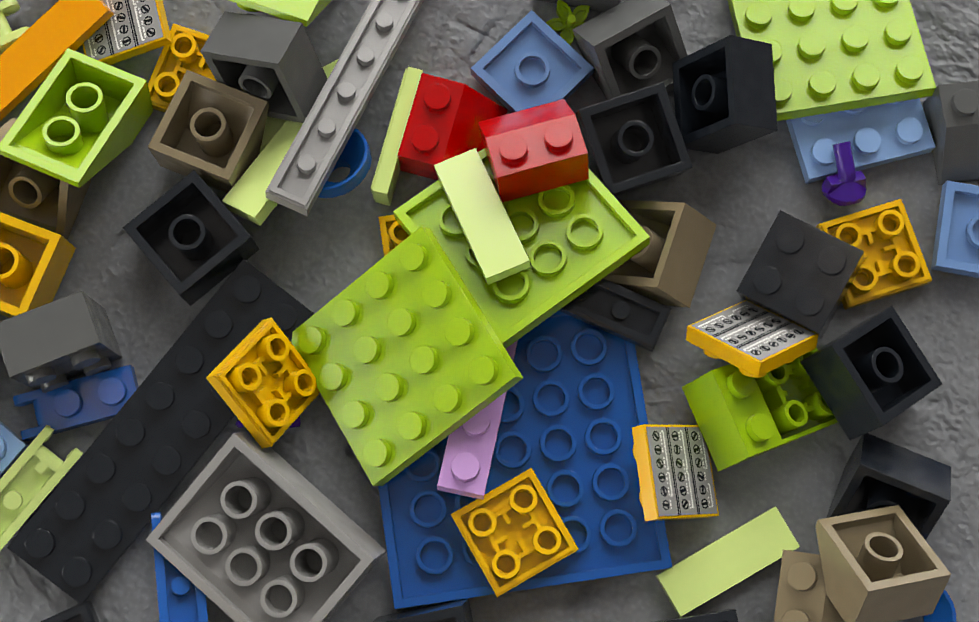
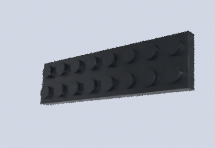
M243 259L7 548L82 605L151 521V513L159 511L235 416L206 377L262 320L272 317L292 343V332L314 315V313L247 260Z

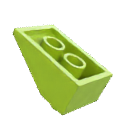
M67 48L0 142V155L80 188L133 143L152 114L153 107L147 80Z

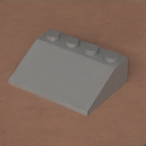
M248 430L232 434L146 539L148 543L235 622H325L387 552L271 447L262 449Z

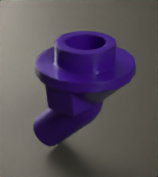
M851 142L834 144L832 146L837 174L827 176L823 180L822 193L828 200L839 206L859 203L865 198L867 179L862 171L855 170Z

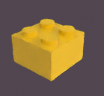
M0 212V314L11 318L53 301L76 247L60 234Z

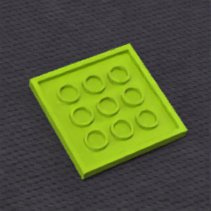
M727 0L736 36L772 44L777 121L930 97L936 89L910 0Z
M483 148L478 154L497 191L486 150ZM590 169L589 179L502 203L530 260V268L489 285L486 283L439 180L393 211L396 221L409 236L421 226L431 229L505 349L650 244V236Z
M424 226L413 232L292 332L293 346L314 374L319 392L373 486H383L523 379L520 371L431 229Z

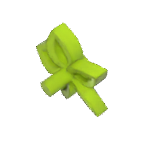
M558 0L556 13L559 18H552L546 24L556 33L561 32L560 37L571 45L575 38L573 29L585 23L584 21L588 17L590 6L580 5L572 12L567 3Z

